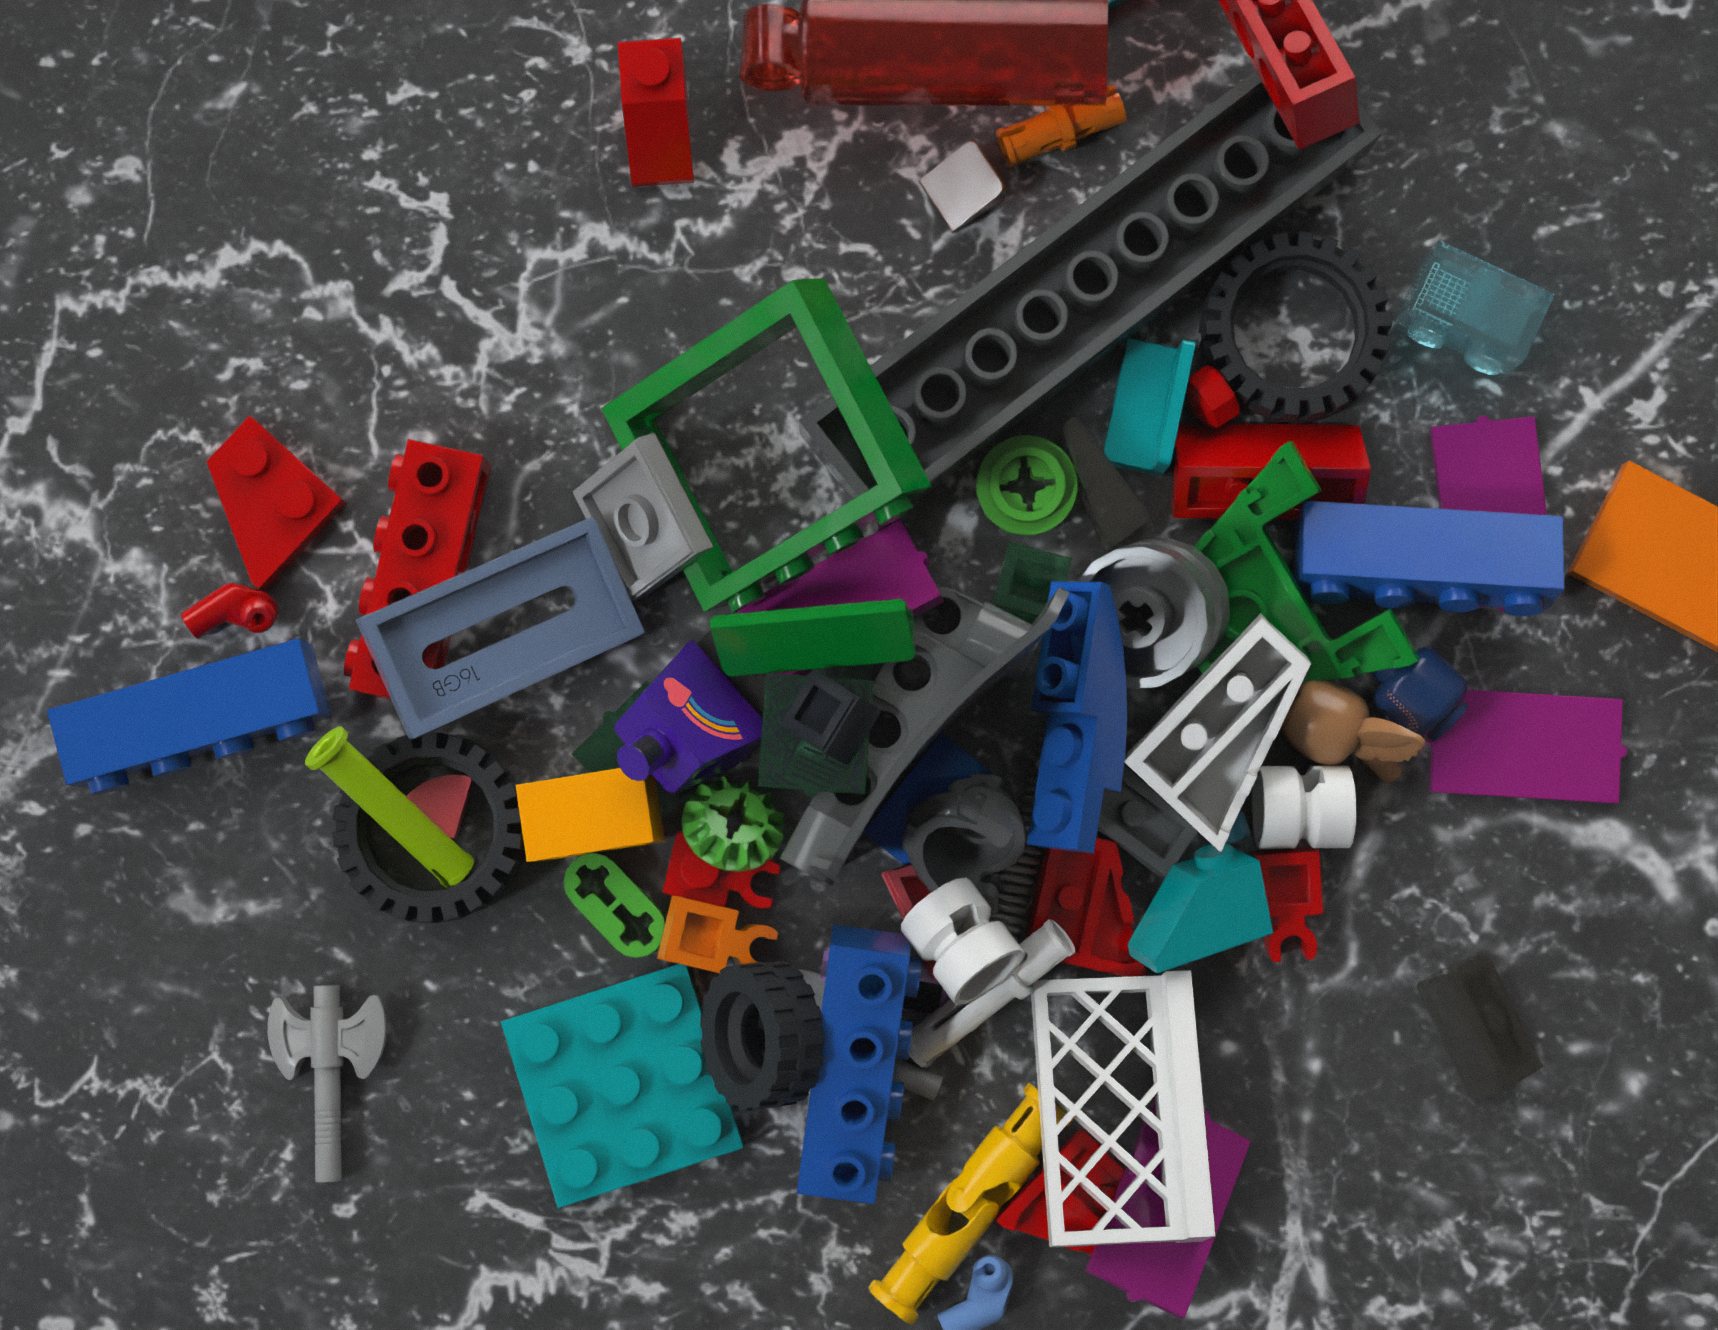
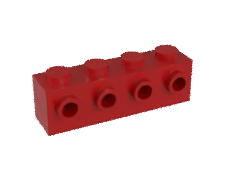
M411 439L407 441L404 455H395L388 479V489L395 492L390 516L382 515L376 527L373 550L375 553H380L375 578L367 577L364 581L359 599V614L367 615L467 571L492 467L483 455ZM361 634L360 640H351L345 657L344 676L351 677L348 689L360 694L391 700ZM452 635L434 642L424 649L422 660L428 668L435 670L445 666Z

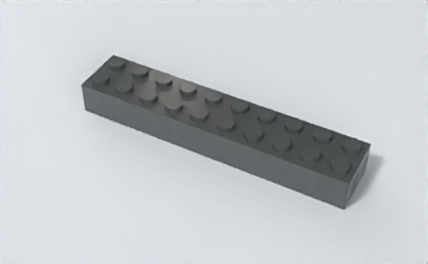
M1255 70L870 365L932 487L911 498V504L914 505L1119 347L1128 338L1132 337L1233 259L1239 252L1246 249L1250 244L1364 158L1383 132L1358 103L1359 124L1299 150ZM832 395L799 420L801 437L851 500L878 485ZM877 519L870 523L876 532L886 526H880Z

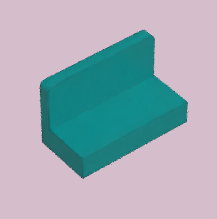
M1127 339L1100 464L1159 477L1164 474L1172 460L1196 345L1195 341L1183 339L1178 348H1172L1140 340Z

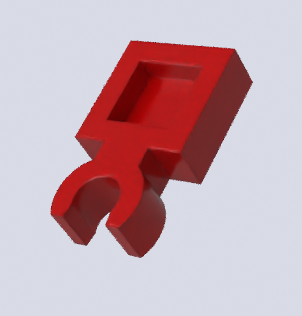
M677 830L662 893L726 908L729 891L733 890L740 892L742 898L749 905L757 908L772 907L773 899L757 895L751 887V881L754 875L761 871L779 874L781 867L769 860L764 865L749 871L736 872L716 868L699 858L688 845L683 832Z
M1312 847L1251 851V857L1260 861L1270 918H1273L1274 922L1272 924L1273 934L1267 935L1264 938V947L1267 955L1273 962H1281L1280 946L1282 941L1289 936H1298L1301 940V954L1306 960L1314 959L1317 953V941L1312 931L1305 925V915L1323 914L1319 850Z

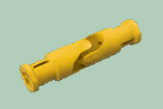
M1029 1082L1023 1089L1026 1097L1002 1127L995 1125L966 1162L962 1173L946 1187L902 1243L905 1251L881 1281L874 1279L868 1286L870 1292L885 1307L910 1325H913L919 1318L916 1310L940 1280H949L993 1223L1002 1205L1013 1197L1040 1163L1037 1157L1042 1150L1038 1089ZM1055 1103L1056 1123L1058 1124L1067 1112ZM1074 1118L1066 1126H1069ZM952 1211L961 1213L969 1219L965 1227L949 1235L948 1228Z

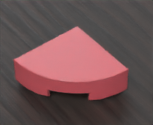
M466 775L439 776L417 786L406 797L450 838L458 839L474 781Z

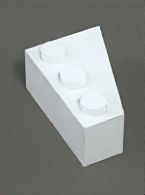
M1260 614L1126 754L1124 762L1220 852L1230 835V830L1240 809L1251 791L1261 765L1311 665L1308 657Z

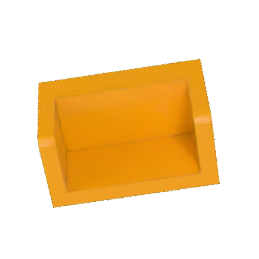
M620 768L515 785L527 862H542L665 842L657 782L652 774L642 781H635L627 777Z

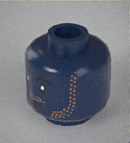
M1422 647L1416 650L1420 657V660L1416 663L1401 668L1379 670L1372 674L1381 682L1372 695V705L1386 720L1401 725L1421 735L1422 738L1426 736L1431 742H1434L1468 710L1469 705L1463 700L1468 691V683L1435 649Z

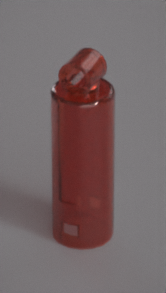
M801 0L799 12L794 8L779 4L757 5L749 8L743 16L739 77L743 83L762 91H786L800 84L803 99L811 106H1106L1109 0Z

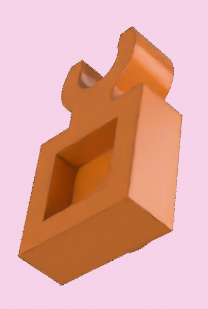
M672 896L657 959L720 973V970L726 967L729 956L732 957L736 965L759 962L755 961L750 955L749 949L752 941L758 937L777 940L778 932L772 927L760 924H748L736 930L739 911L679 896Z

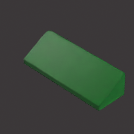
M903 599L718 615L710 619V630L721 667L728 676L910 661L916 655L913 613Z

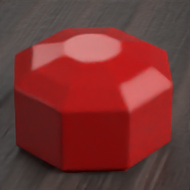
M1206 365L1189 376L1185 399L1191 412L1206 427L1215 430L1240 414V406L1234 392L1224 377L1213 366L1209 367Z

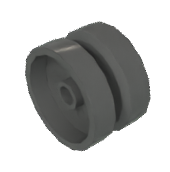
M1171 538L1141 540L1115 549L1093 561L1077 581L1103 582L1110 585L1118 615L1124 651L1127 688L1160 687L1205 663L1223 642L1230 619L1228 588L1215 563L1193 545ZM1147 604L1151 607L1154 613V616L1151 618L1149 617L1146 610Z

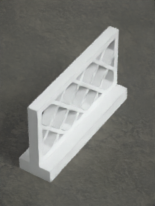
M1191 970L1165 971L1162 975L1054 979L1037 980L1032 984L1034 991L1031 993L1049 1247L1174 1241L1176 1243L1202 1242L1215 1237ZM1146 992L1148 1020L1133 1036L1105 1009L1119 993ZM1087 994L1108 995L1099 1005ZM1072 995L1092 1013L1070 1039L1049 1021L1047 996ZM1096 1019L1101 1021L1126 1044L1105 1069L1101 1068L1075 1044ZM1148 1031L1151 1051L1140 1042ZM1050 1037L1062 1047L1053 1058L1051 1056ZM1131 1050L1149 1064L1153 1070L1154 1084L1140 1101L1110 1076ZM1067 1052L1097 1078L1075 1104L1054 1086L1053 1068ZM1102 1084L1131 1109L1110 1135L1104 1132L1080 1110ZM1154 1096L1156 1116L1145 1107ZM1055 1102L1067 1112L1058 1124L1056 1123ZM1137 1115L1158 1133L1159 1151L1145 1167L1116 1142ZM1072 1118L1102 1144L1080 1170L1063 1157L1058 1149L1057 1135ZM1107 1150L1137 1175L1115 1202L1086 1177ZM1159 1163H1161L1162 1183L1151 1174ZM1060 1168L1072 1178L1063 1190H1061ZM1143 1182L1164 1200L1166 1227L1142 1228L1121 1209ZM1080 1185L1107 1212L1091 1230L1065 1232L1063 1202L1076 1186ZM1113 1217L1127 1228L1103 1230Z

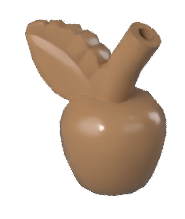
M1308 680L1302 683L1280 728L1288 743L1298 753L1313 763L1323 766L1341 764L1352 753L1366 764L1384 783H1391L1398 779L1403 769L1399 762H1403L1404 759L1409 761L1413 756L1417 757L1426 744L1421 735L1401 725L1380 718H1369V709L1366 701L1358 693L1330 681Z

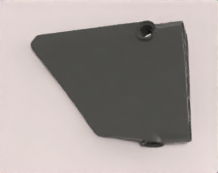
M946 587L938 588L944 599L942 603L949 604L958 614L959 624L951 633L939 635L926 627L923 613L914 617L915 659L923 662L929 670L930 679L928 684L918 691L910 692L903 690L897 685L893 677V669L898 662H889L883 664L867 695L869 703L879 708L880 714L890 715L897 721L900 727L899 739L888 748L880 749L873 747L864 739L849 765L848 770H853L865 745V757L861 761L864 766L862 767L863 774L870 782L871 791L869 796L859 805L849 806L836 798L832 784L822 781L821 785L828 788L818 787L780 859L833 886L841 868L868 823L890 791L918 757L961 714L1006 678L1016 683L1018 682L1040 639L1057 619L1070 593L1069 591L1059 587L1031 625L987 601L985 604H982L956 590ZM833 759V761L836 762V763H839V764H841V765H843V766H846V765H847V764H843V763L839 762V761L836 760V759ZM859 763L857 769L861 772L860 767L862 765ZM833 764L829 767L841 773L846 771ZM827 770V772H826V773L831 774V775H833V776H835V777L838 776V774H836V773H834V772H832V771ZM826 775L824 776V778L829 781H835V779L831 777H828Z

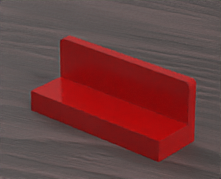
M1179 423L1173 450L1175 457L1171 496L1173 518L1220 519L1242 490L1268 464L1277 450L1289 441L1294 442L1322 490L1306 501L1365 504L1371 467L1361 429L1357 425L1225 423L1214 430L1206 427L1203 423ZM1303 502L1275 519H1297Z

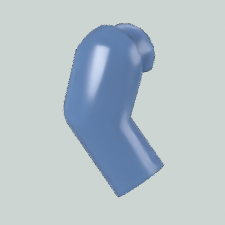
M986 1255L976 1261L973 1266V1275L967 1300L937 1313L943 1330H982L999 1322L1004 1317L1014 1284L1012 1268L1006 1261L997 1255Z

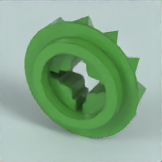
M1020 435L1000 442L985 456L977 475L976 495L986 518L1002 528L1006 533L1034 537L1056 528L1067 517L1077 495V476L1071 460L1058 445L1042 437ZM1021 461H1025L1026 470H1029L1032 480H1042L1043 483L1053 482V485L1045 486L1044 489L1035 492L1031 505L1032 512H1027L1026 503H1023L1019 493H1010V491L1000 492V488H1007L1008 484L1017 482Z
M722 776L714 784L708 786L700 784L692 797L686 802L682 814V830L690 848L706 863L727 871H749L764 865L776 854L784 837L782 835L784 813L776 811L772 805L771 792L760 794L752 789L749 779L737 784L729 783ZM739 809L741 810L740 814L743 815L741 819L743 825L740 826L738 832H734L732 839L726 838L729 830L726 828V818L731 811Z

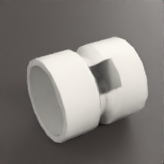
M1347 765L1310 766L1305 775H1300L1295 766H1261L1252 786L1251 794L1252 827L1257 848H1296L1301 839H1306L1312 848H1350L1353 843L1356 826L1355 784L1350 767Z
M966 877L948 882L928 894L912 908L901 923L902 933L921 959L936 961L933 975L951 1000L957 1005L974 1001L998 986L1019 966L1025 953L1003 923L1000 921H988L992 908L972 881Z

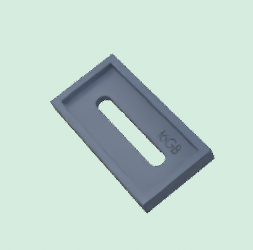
M594 516L355 620L409 739L419 737L645 633ZM558 587H567L574 593V605L566 612L467 655L442 668L430 669L423 663L422 653L424 649L434 642Z

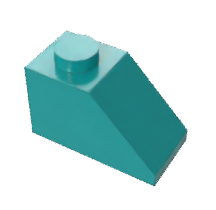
M1225 844L1221 852L1213 845H1207L1194 852L1195 858L1172 865L1128 942L1130 956L1154 972L1160 973L1273 934L1259 860L1233 848L1229 844Z

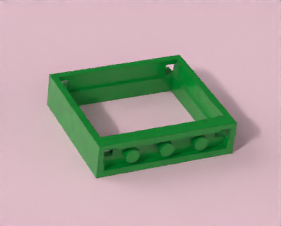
M825 278L790 281L601 408L622 450L639 437L651 433L656 434L710 539L713 548L683 569L704 612L729 605L732 613H737L750 604L762 601L767 597L762 587L778 579L780 585H784L806 575L815 568L811 558L826 549L829 555L833 556L853 547L865 538L861 528L876 519L880 526H883L907 515L906 512L913 508L910 499L932 487ZM797 327L878 485L732 572L656 419Z

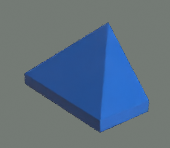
M942 733L863 833L904 866L909 865L911 862L902 844L908 811L913 809L924 798L944 792L957 779L970 778L972 774L991 775L992 772Z

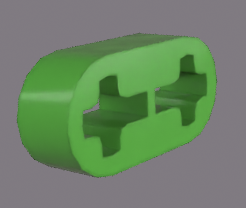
M590 853L581 855L573 860L567 868L564 877L565 893L570 901L610 944L623 955L634 958L648 956L658 950L666 917L655 902L610 857ZM587 866L593 871L599 870L603 866L607 868L610 875L606 877L604 883L617 898L610 906L596 893L586 897L581 895L578 889L584 883L582 876L579 874L582 868ZM624 905L636 917H640L646 912L651 915L654 921L650 924L648 930L654 938L649 944L646 945L641 940H635L630 944L625 942L622 935L627 931L628 927L615 912L620 906Z

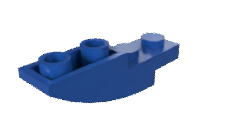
M1051 582L1048 602L1059 587L1070 593L1057 619L1043 635L1031 710L1048 716L1027 844L1047 849L1094 854L1103 792L1121 793L1127 731V686L1124 651L1118 615L1110 585L1103 582Z

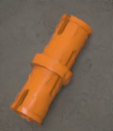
M1111 84L1090 95L1062 104L1059 100L1047 104L1046 111L1034 115V117L996 129V137L1003 158L1006 159L1007 165L1011 168L1019 163L1030 160V158L1058 148L1063 152L1076 147V141L1101 130L1124 124L1127 120L1126 111L1119 92L1117 93L1116 87Z

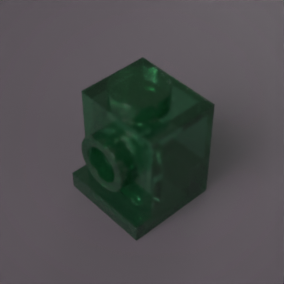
M1009 541L1006 555L1000 566L991 604L1027 623L1033 624L1048 603L1051 582H1066L1072 558Z

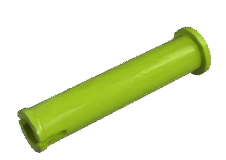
M342 726L336 727L325 734L308 753L305 765L311 770L319 768L426 867L439 880L442 886L449 888V886L453 887L461 882L472 869L474 858L462 850L347 741L348 732Z

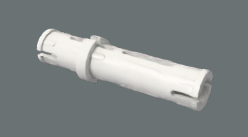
M1048 919L1044 922L1041 928L1019 944L1025 952L1024 958L1008 978L982 997L969 1003L957 1005L949 998L943 1005L912 1028L909 1056L920 1067L925 1066V1068H928L934 1060L970 1032L977 1029L980 1024L1015 997L1020 1000L1025 999L1034 991L1032 985L1066 957H1070L1075 953V947L1066 932L1053 920Z

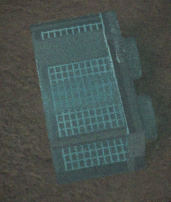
M1439 240L1425 254L1394 322L1408 328L1407 335L1422 345L1431 348H1441L1442 345H1445L1464 354V362L1480 372L1490 375H1498L1502 372L1507 375L1525 361L1555 294Z

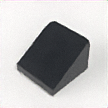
M813 669L779 725L826 755L843 764H849L877 720L880 710Z

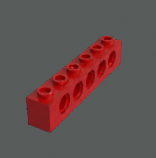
M1218 0L1299 150L1360 123L1356 77L1312 0Z

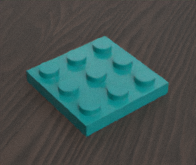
M682 964L673 965L500 1021L557 1208L744 1148L733 1108L726 1102V1098L717 1092L714 1087L713 1078L708 1074L705 1065L706 1058L701 1047L702 1028L700 1027V1017L703 1015L688 966Z

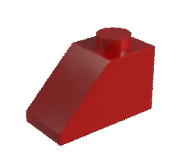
M681 37L617 42L621 101L632 187L694 183L686 63Z

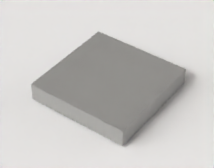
M655 433L637 438L573 491L585 518L595 517L631 602L648 596L713 548Z

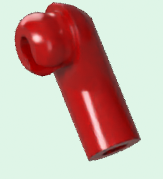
M227 583L181 612L180 615L194 637L200 639L225 622L247 628L248 631L253 633L266 632L276 621L278 607L275 600L265 591L237 583Z

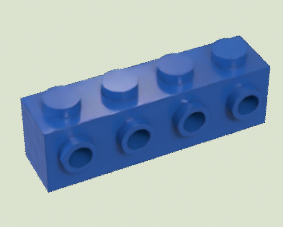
M1304 501L1294 524V578L1304 595L1310 596L1312 601L1320 604H1341L1347 602L1350 598L1373 599L1376 605L1384 608H1405L1413 605L1414 602L1438 603L1442 610L1449 612H1469L1477 609L1479 606L1504 607V612L1509 615L1533 616L1542 613L1544 610H1549L1564 590L1563 516Z
M300 638L47 710L66 785L89 787L91 795L109 793L130 786L128 775L152 769L153 777H163L186 771L192 768L191 757L214 751L217 760L255 750L252 740L277 733L279 742L302 738L317 732L315 722L332 717L313 645Z
M833 924L821 1009V1025L825 1035V1044H823L822 1051L824 1060L823 1066L818 1072L817 1077L819 1080L815 1088L810 1090L797 1194L875 1204L878 1181L891 1182L895 1143L884 1142L886 1121L899 1122L904 1082L892 1081L895 1059L908 1060L913 1021L901 1019L904 996L917 998L922 964L921 958L910 957L911 944L904 934Z

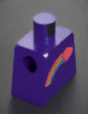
M693 639L679 651L614 724L616 734L625 743L617 753V761L622 772L635 781H642L652 774L667 792L674 794L736 767L773 731L770 728L765 733L768 724Z

